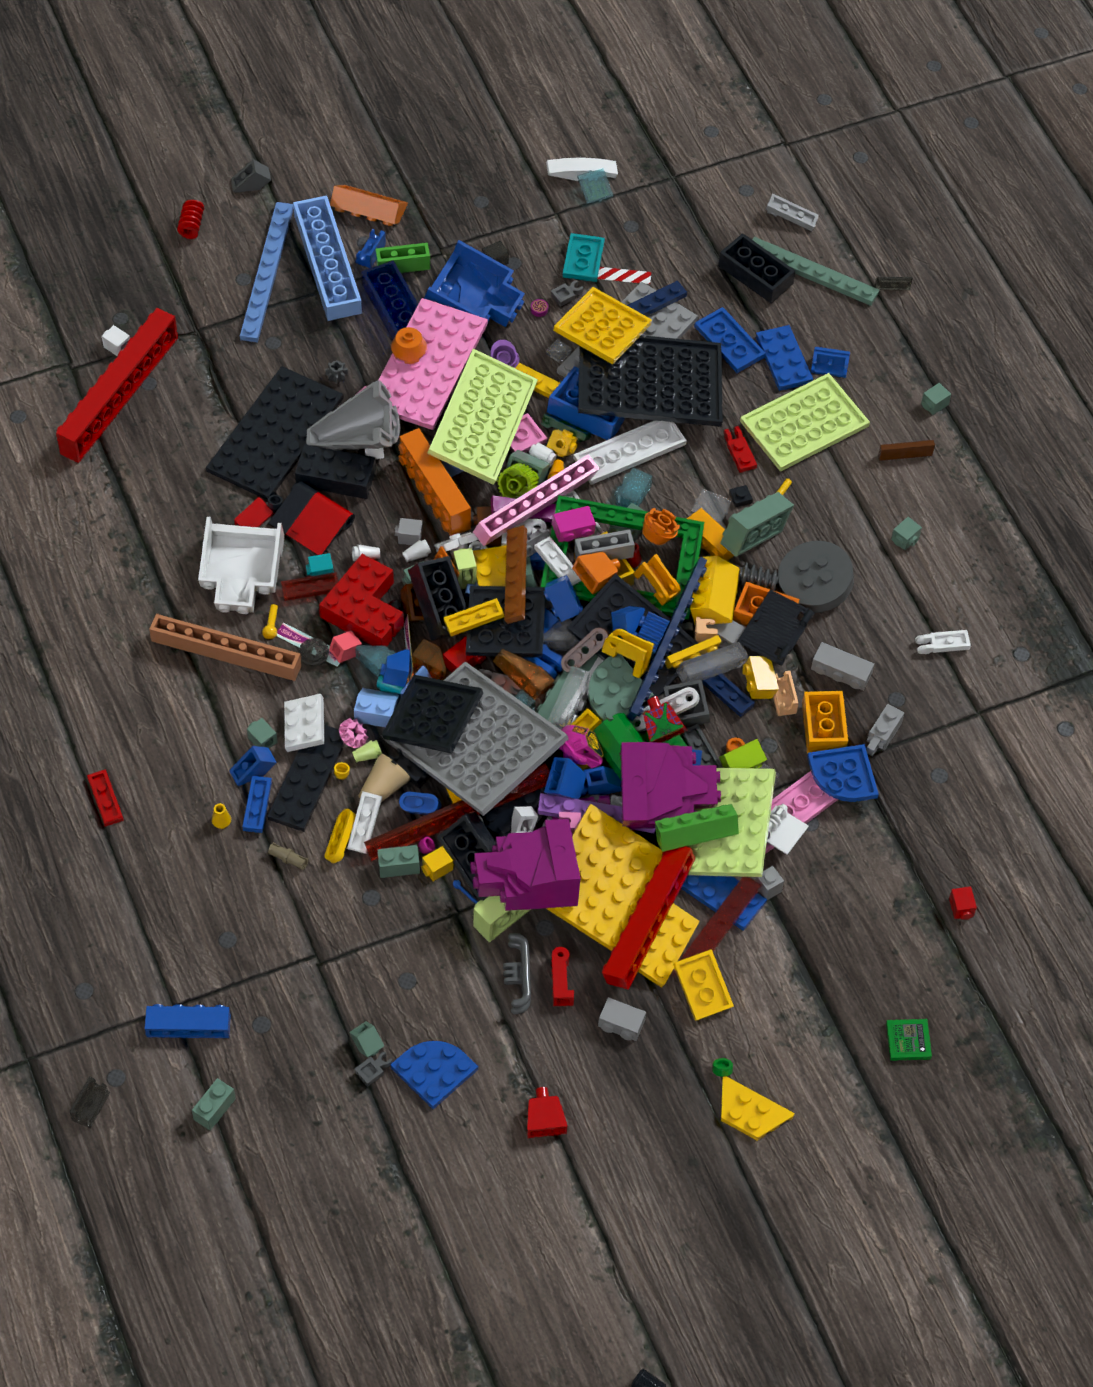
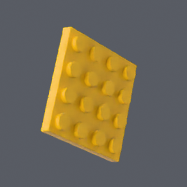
M592 287L554 325L553 331L607 362L614 364L647 330L652 323V319Z

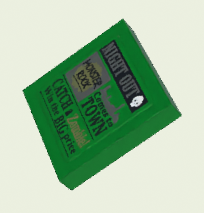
M927 1019L886 1021L890 1061L931 1060L932 1052Z

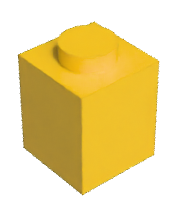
M442 846L422 857L421 869L425 876H430L432 881H435L453 870V860Z

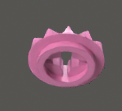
M349 718L341 723L339 733L346 745L352 748H360L368 739L366 735L367 730L363 728V723H358L357 719L352 720Z

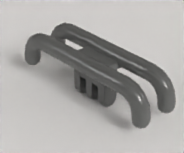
M510 933L508 935L510 940L508 946L520 950L521 962L503 964V969H505L503 976L507 977L504 978V984H522V998L511 1002V1013L521 1014L527 1011L531 1002L528 940L520 933Z

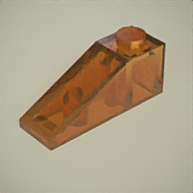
M504 649L499 652L493 661L533 701L544 694L555 681L542 667Z

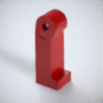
M556 947L552 951L553 1006H574V990H568L567 987L569 951L564 947Z

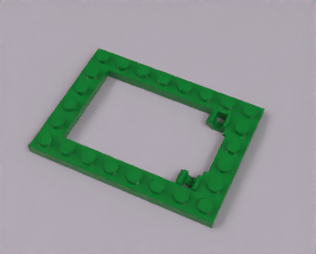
M558 495L555 510L556 514L589 506L595 522L636 530L643 529L646 513H648L647 511ZM680 517L675 519L677 525H680L676 537L683 538L676 576L681 592L675 598L662 606L654 596L655 593L636 590L666 616H672L690 574L699 560L705 522ZM552 526L550 537L566 555L568 542H558ZM546 562L541 587H545L546 583L558 579ZM582 581L573 585L579 600L590 602L597 595V593L592 595ZM691 605L689 608L686 607L684 611L685 613H687L685 619L688 620L690 616Z

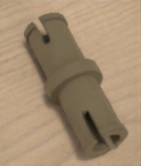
M274 842L268 849L269 855L281 859L285 864L290 863L301 870H304L308 864L309 859L294 853L293 849H286Z

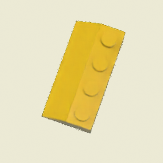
M719 556L703 557L707 559L704 566L707 570L703 578L699 577L698 582L700 586L696 593L693 592L692 598L694 599L690 608L694 624L696 623V617L712 619L715 621V624L732 623L740 569Z

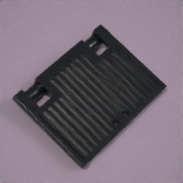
M770 589L737 643L782 666L786 656L791 653L805 631L809 620L815 615V612ZM799 614H803L802 619L798 620L797 617L799 616ZM779 648L781 649V652L777 656L774 653Z

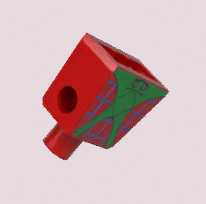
M658 696L647 700L650 710L644 712L643 716L650 742L663 743L687 732V728L668 702L661 704Z

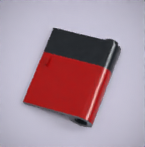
M300 481L292 486L290 494L268 523L276 529L277 524L282 523L285 535L316 555H322L341 529L347 530L354 522L355 515Z

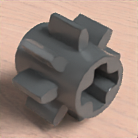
M337 360L328 363L329 368H326L325 371L329 381L332 380L336 383L342 380L345 381V375H348V368H345V363Z

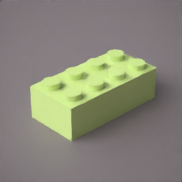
M489 896L484 901H478L474 906L473 926L490 943L531 909L505 911L504 903L500 902V896Z

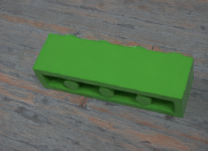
M732 804L655 821L656 838L662 852L739 834L738 815Z

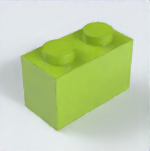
M758 739L718 757L723 768L758 769L763 766L762 762L767 760Z

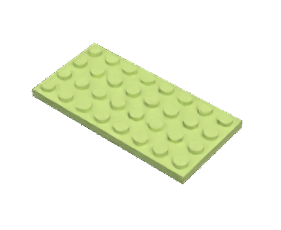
M473 349L427 454L494 485L538 379Z

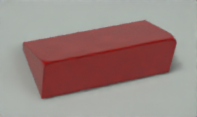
M258 497L234 519L235 526L259 528L274 513Z

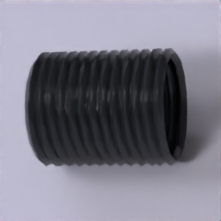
M643 1368L637 1374L630 1387H666V1384Z

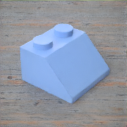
M362 688L357 696L354 720L357 719L358 723L386 727L399 703L400 694Z

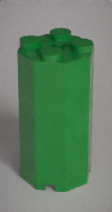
M617 713L612 716L614 720L610 722L608 719L604 720L593 732L597 736L604 758L622 781L621 743L645 741L624 713Z

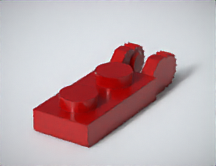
M734 427L737 439L733 440L729 429H725L723 433L727 447L739 473L756 469L757 463L745 437L742 435L740 427Z

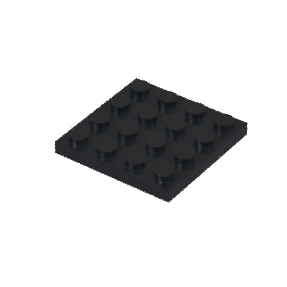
M470 586L469 608L497 598L504 613L505 586ZM526 587L524 620L507 624L503 617L468 630L466 656L543 657L545 587Z
M413 675L382 732V737L386 740L452 754L483 695V690L473 686Z

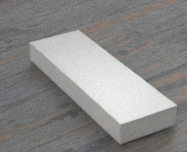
M550 536L534 545V549L558 578L567 575L572 586L581 581L572 569L573 564Z
M362 791L347 846L348 850L367 854L382 796Z

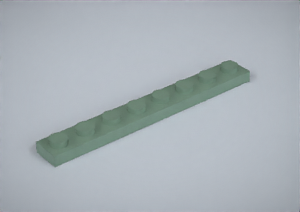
M757 237L752 239L793 268L797 275L872 306L879 294V289Z

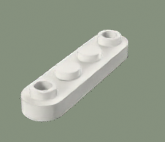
M687 687L659 701L661 704L668 702L678 715L695 707L699 702V694L694 688ZM689 696H693L691 701H687ZM649 706L644 708L640 717L636 716L633 721H630L638 733L647 730L643 713L650 710ZM641 721L640 726L636 727L635 723Z

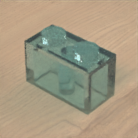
M632 468L630 473L625 474L622 486H618L615 491L616 505L627 508L631 503H634L639 507L652 487L653 476Z

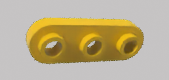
M344 809L338 815L325 852V859L331 863L339 862L344 857V851L356 814L350 809Z

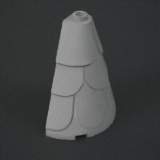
M380 380L373 382L333 412H329L307 429V445L339 451L343 449L359 450L391 447L399 438L400 421L396 405L392 406V402L389 399L392 396L386 386Z

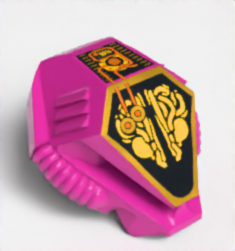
M566 725L561 729L569 738L559 748L563 752L564 758L571 759L575 764H587L590 768L601 766L604 754L597 736L592 730L576 725Z

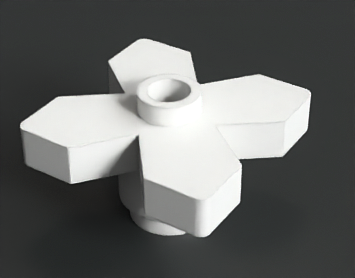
M471 532L462 535L457 533L449 536V540L434 545L437 552L441 546L445 551L450 550L453 558V551L462 548L468 549L467 543L476 541L478 538Z

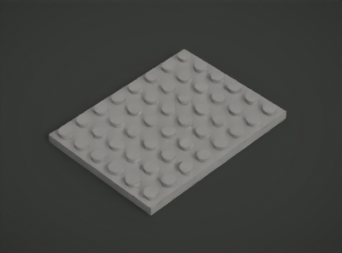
M464 662L443 681L482 688L483 695L452 754L391 740H383L396 750L398 748L401 749L405 757L484 816L569 738L562 730L470 664Z

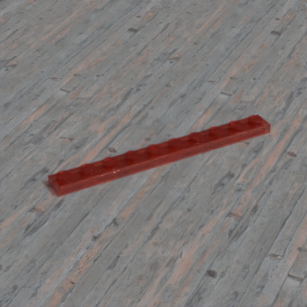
M544 764L537 767L493 808L546 786L550 773L547 765ZM460 800L365 841L364 844L371 861L378 859L377 849L408 846L449 828L465 814L476 812L477 815H480V813L463 800Z

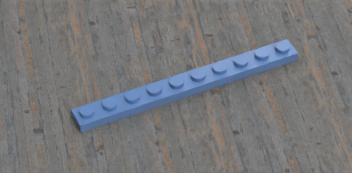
M276 202L242 326L240 340L258 343L292 217L293 204Z

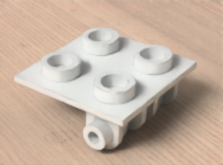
M785 804L775 806L770 813L767 843L788 855L809 826L789 814L787 811L788 807Z

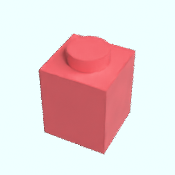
M348 631L333 637L329 651L341 663L358 656L362 643L352 631Z

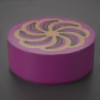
M542 299L534 300L531 303V313L537 317L545 316L548 313V303Z

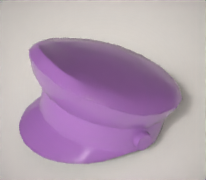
M498 340L492 345L490 357L516 368L519 364V355L511 342Z

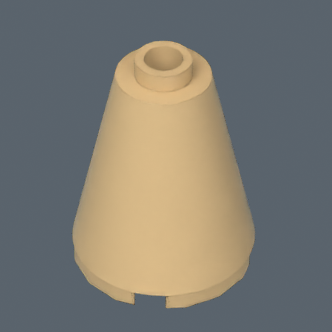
M381 754L377 758L358 797L361 798L363 791L382 796V802L408 783L410 776L398 764L392 763V759Z

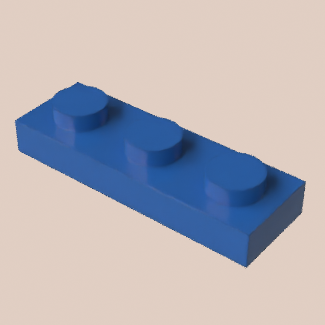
M252 776L242 827L243 831L263 833L272 778Z

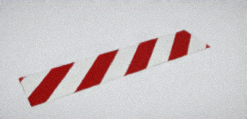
M600 267L598 279L640 283L642 281L645 284H650L651 272Z

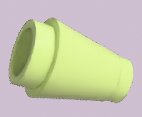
M371 740L352 752L356 763L376 759L382 754L377 740L373 742Z

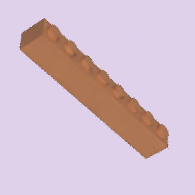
M159 614L155 615L149 629L152 642L295 681L301 668L300 653Z

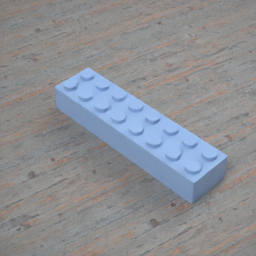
M322 196L293 202L294 217L327 320L362 314L361 298L328 197Z

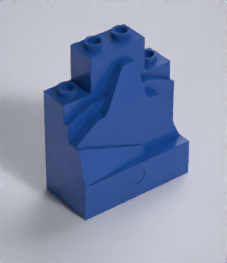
M458 240L452 255L432 287L428 288L424 299L486 318L488 321L492 319L506 327L509 321L513 323L517 316L515 311L522 308L525 302L522 300L525 293L511 286L514 279L511 276L514 270Z

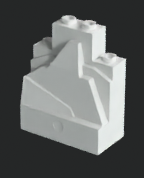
M211 517L206 518L198 581L204 589L212 590L216 588L214 604L220 612L254 613L256 591H259L261 594L275 593L280 557H282L284 544L282 523L277 524V529L212 524Z

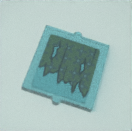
M604 168L595 171L589 170L588 173L577 176L587 204L597 201L601 202L604 199L613 197Z

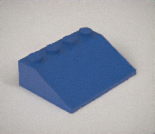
M574 366L549 396L547 413L605 440L613 438L619 431L625 418L578 413L579 368Z

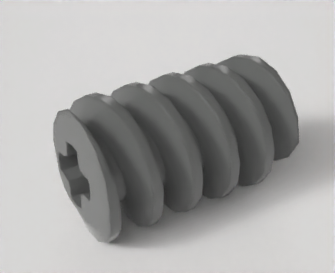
M746 562L742 567L738 584L742 580L743 586H745L746 582L761 587L764 586L767 589L771 588V590L775 591L779 577L776 570L771 575L769 568L765 572H763L762 566L755 570V564L748 568V562Z

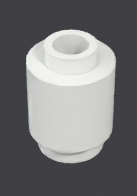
M540 443L533 444L529 450L530 455L550 463V467L557 457L553 450Z

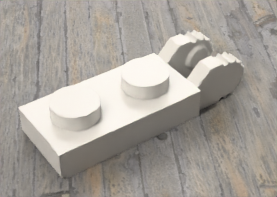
M967 630L935 632L919 635L915 638L917 644L931 643L919 646L917 648L919 654L970 650L971 647Z

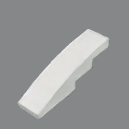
M562 158L547 160L546 162L549 176L580 181L581 177L597 180L600 175L616 178L618 175L616 161Z

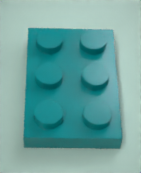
M571 233L563 277L597 282L605 238Z

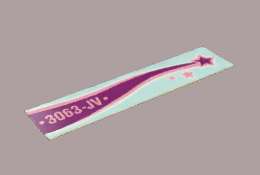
M407 614L406 620L404 622V634L406 649L410 650L408 679L410 680L413 672V664L409 631V619Z
M285 623L278 629L277 637L337 667L340 664L329 651V645Z

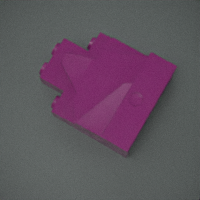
M654 742L621 743L622 826L629 829L656 828L655 821L680 816L685 813L697 812L694 809L715 808L718 802H721V791H717V783H720V771H717L716 765L693 766V764H696V752H692V746H670L669 743Z
M569 819L545 820L544 827L533 832L508 833V836L496 837V845H492V852L474 853V862H471V874H475V877H473V887L477 889L478 897L500 896V902L504 903L505 911L578 906L581 878Z

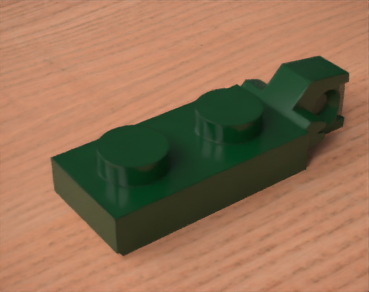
M544 414L541 425L547 429L554 427L557 430L572 432L573 436L578 438V442L589 440L591 437L590 432L549 414Z

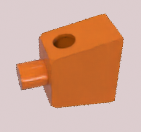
M604 552L578 556L572 569L593 595L600 591L614 574L618 573L620 562L618 559L610 560Z

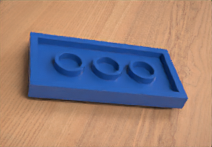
M723 307L695 322L694 327L708 342L721 343V357L736 373L765 358L766 353Z
M790 325L756 332V339L760 348L766 353L765 360L779 391L803 386L813 381V377Z
M687 875L681 887L686 893L742 931L746 929L767 902L766 898L733 876Z

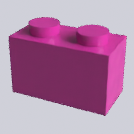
M589 506L553 514L552 526L558 542H569L576 538L589 537L595 532L596 523Z

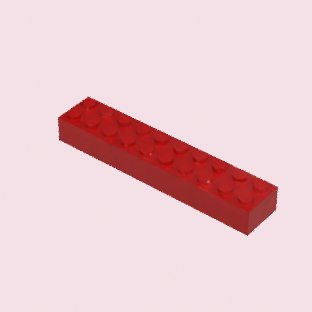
M156 308L153 313L149 314L147 321L138 328L134 337L129 339L126 347L120 350L117 358L108 365L105 373L99 376L96 384L88 390L84 399L78 402L75 410L69 413L63 425L57 428L56 436L60 455L77 463L83 459L177 341L178 333L174 315L159 308Z

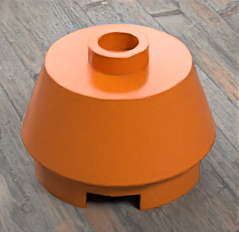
M406 327L397 332L392 341L391 350L396 359L399 358L405 361V364H414L419 362V359L425 355L427 343L417 329Z
M652 508L645 515L642 532L650 542L663 545L677 536L680 525H677L675 522L676 517L668 510L663 509L659 511Z

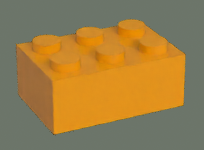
M843 691L804 692L802 708L807 753L847 747L848 734Z

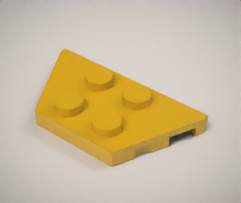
M727 1076L722 1079L721 1121L758 1141L766 1136L768 1132L779 1128V1125L793 1119L795 1113Z

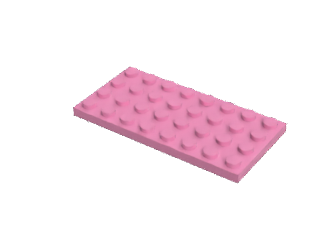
M424 298L421 299L407 327L417 329L427 343L425 355L417 363L405 364V361L399 358L396 359L392 353L379 378L392 396L389 399L392 402V406L396 405L399 419L434 430L461 377L472 350L476 348L488 324V319Z

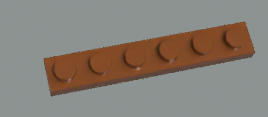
M524 525L507 530L504 620L507 624L525 619L527 528Z

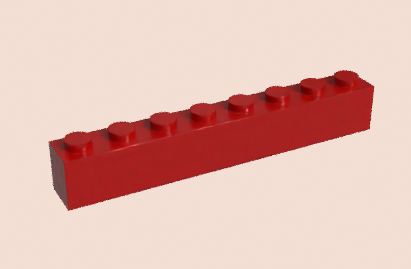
M685 846L663 851L662 859L654 868L653 876L647 882L642 897L638 899L636 909L629 916L628 924L625 930L621 932L616 947L612 949L611 957L603 966L602 974L607 984L629 990L695 861V856L690 847Z

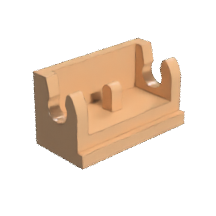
M696 617L694 640L700 643L717 636L718 629L706 627L708 624L714 625V620Z
M785 671L784 676L778 678L777 673L775 674L779 690L773 699L778 716L797 713L799 703L791 671Z

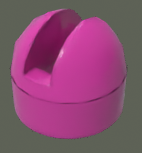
M430 837L421 839L418 843L419 851L423 854L431 853L435 850L434 841Z

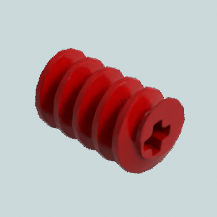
M187 200L183 203L177 231L182 237L186 239L198 237L205 209L202 202Z

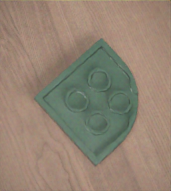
M617 654L615 657L609 656L600 663L589 681V703L601 722L606 719L609 722L614 720L612 716L617 713H624L627 716L642 683L641 678L632 676L633 668L620 654ZM652 692L648 700L653 697L654 694Z

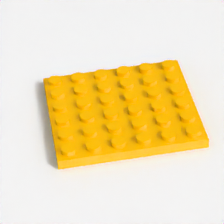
M590 804L572 833L581 878L578 906L546 909L612 951L620 939L621 932L625 930L628 924L629 916L636 909L637 901L642 897L647 882L651 880L654 868L662 859L663 852L640 835L622 826L620 822Z

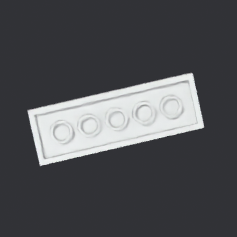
M654 420L574 454L573 459L577 462L589 454L600 468L594 477L588 481L592 485L686 445L687 440L674 422Z

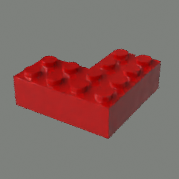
M362 553L319 604L320 618L346 632L352 631L362 641L384 651L392 641V636L395 637L404 626L403 612L380 600L394 584L393 569Z

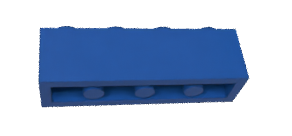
M160 1004L146 1006V1037L229 1038L230 1009L223 1005H216L214 1007H205L203 1005L185 1007L179 1004L173 1006H163Z

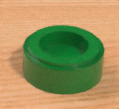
M726 1058L716 1059L712 1064V1072L720 1077L729 1076L733 1072V1063Z

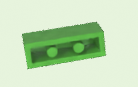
M428 243L376 248L378 276L430 270Z

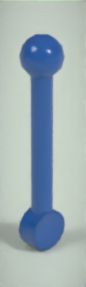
M455 880L453 887L462 891L476 905L478 901L461 886L459 880Z

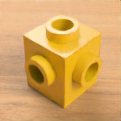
M553 430L546 447L553 450L559 457L568 456L575 452L578 438L574 437L573 433L568 430Z

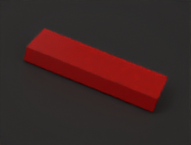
M106 769L87 775L104 826L124 821Z

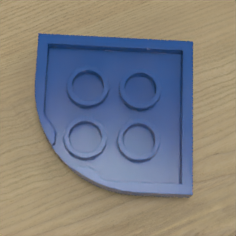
M865 744L808 753L807 758L813 779L819 788L829 796L847 802L878 798L879 794Z
M427 1041L414 1045L390 1065L391 1069L432 1109H435L478 1070V1066L462 1050L442 1041Z

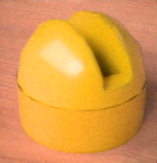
M343 762L337 763L334 766L335 777L339 780L348 777L350 772L349 765Z

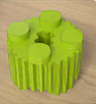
M517 463L500 473L496 481L499 485V492L502 493L503 497L517 499L537 487L539 477L528 465L525 466V464Z

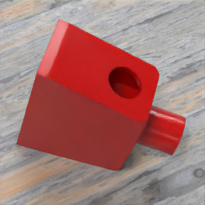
M547 1087L537 1088L535 1090L536 1098L529 1099L527 1138L567 1134V1122L559 1097L549 1096Z

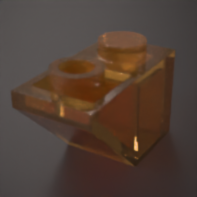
M423 639L412 654L414 668L419 670L421 666H425L432 678L445 680L446 667L440 647Z

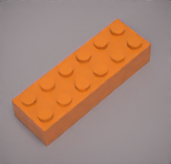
M418 428L399 436V461L402 465L406 466L409 477L415 480L418 491H422L427 505H431L433 508V514L437 519H440L443 530L448 532L450 536L470 530L471 507L441 461L427 454L430 444L421 430Z

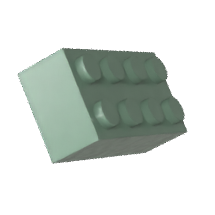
M776 492L773 495H768L760 502H755L750 507H745L741 512L732 514L728 520L727 528L722 533L723 538L720 544L734 556L741 555L781 533L794 504L782 494Z

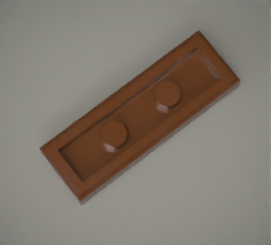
M934 440L880 445L879 461L932 456L935 443Z

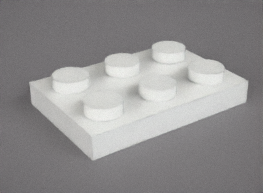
M316 694L284 702L286 751L290 752L324 744L323 696Z

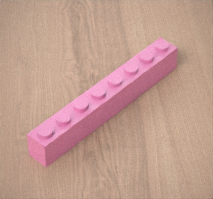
M589 454L479 522L473 533L483 546L489 544L506 533L508 529L516 527L557 501L558 495L565 496L592 479L600 468Z

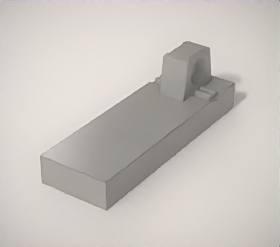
M773 193L765 209L767 213L775 217L778 215L810 231L813 230L819 216Z

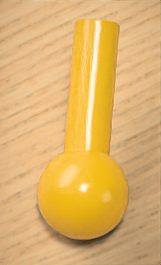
M274 604L270 606L268 623L262 630V635L266 639H274L277 636L275 621L278 606Z

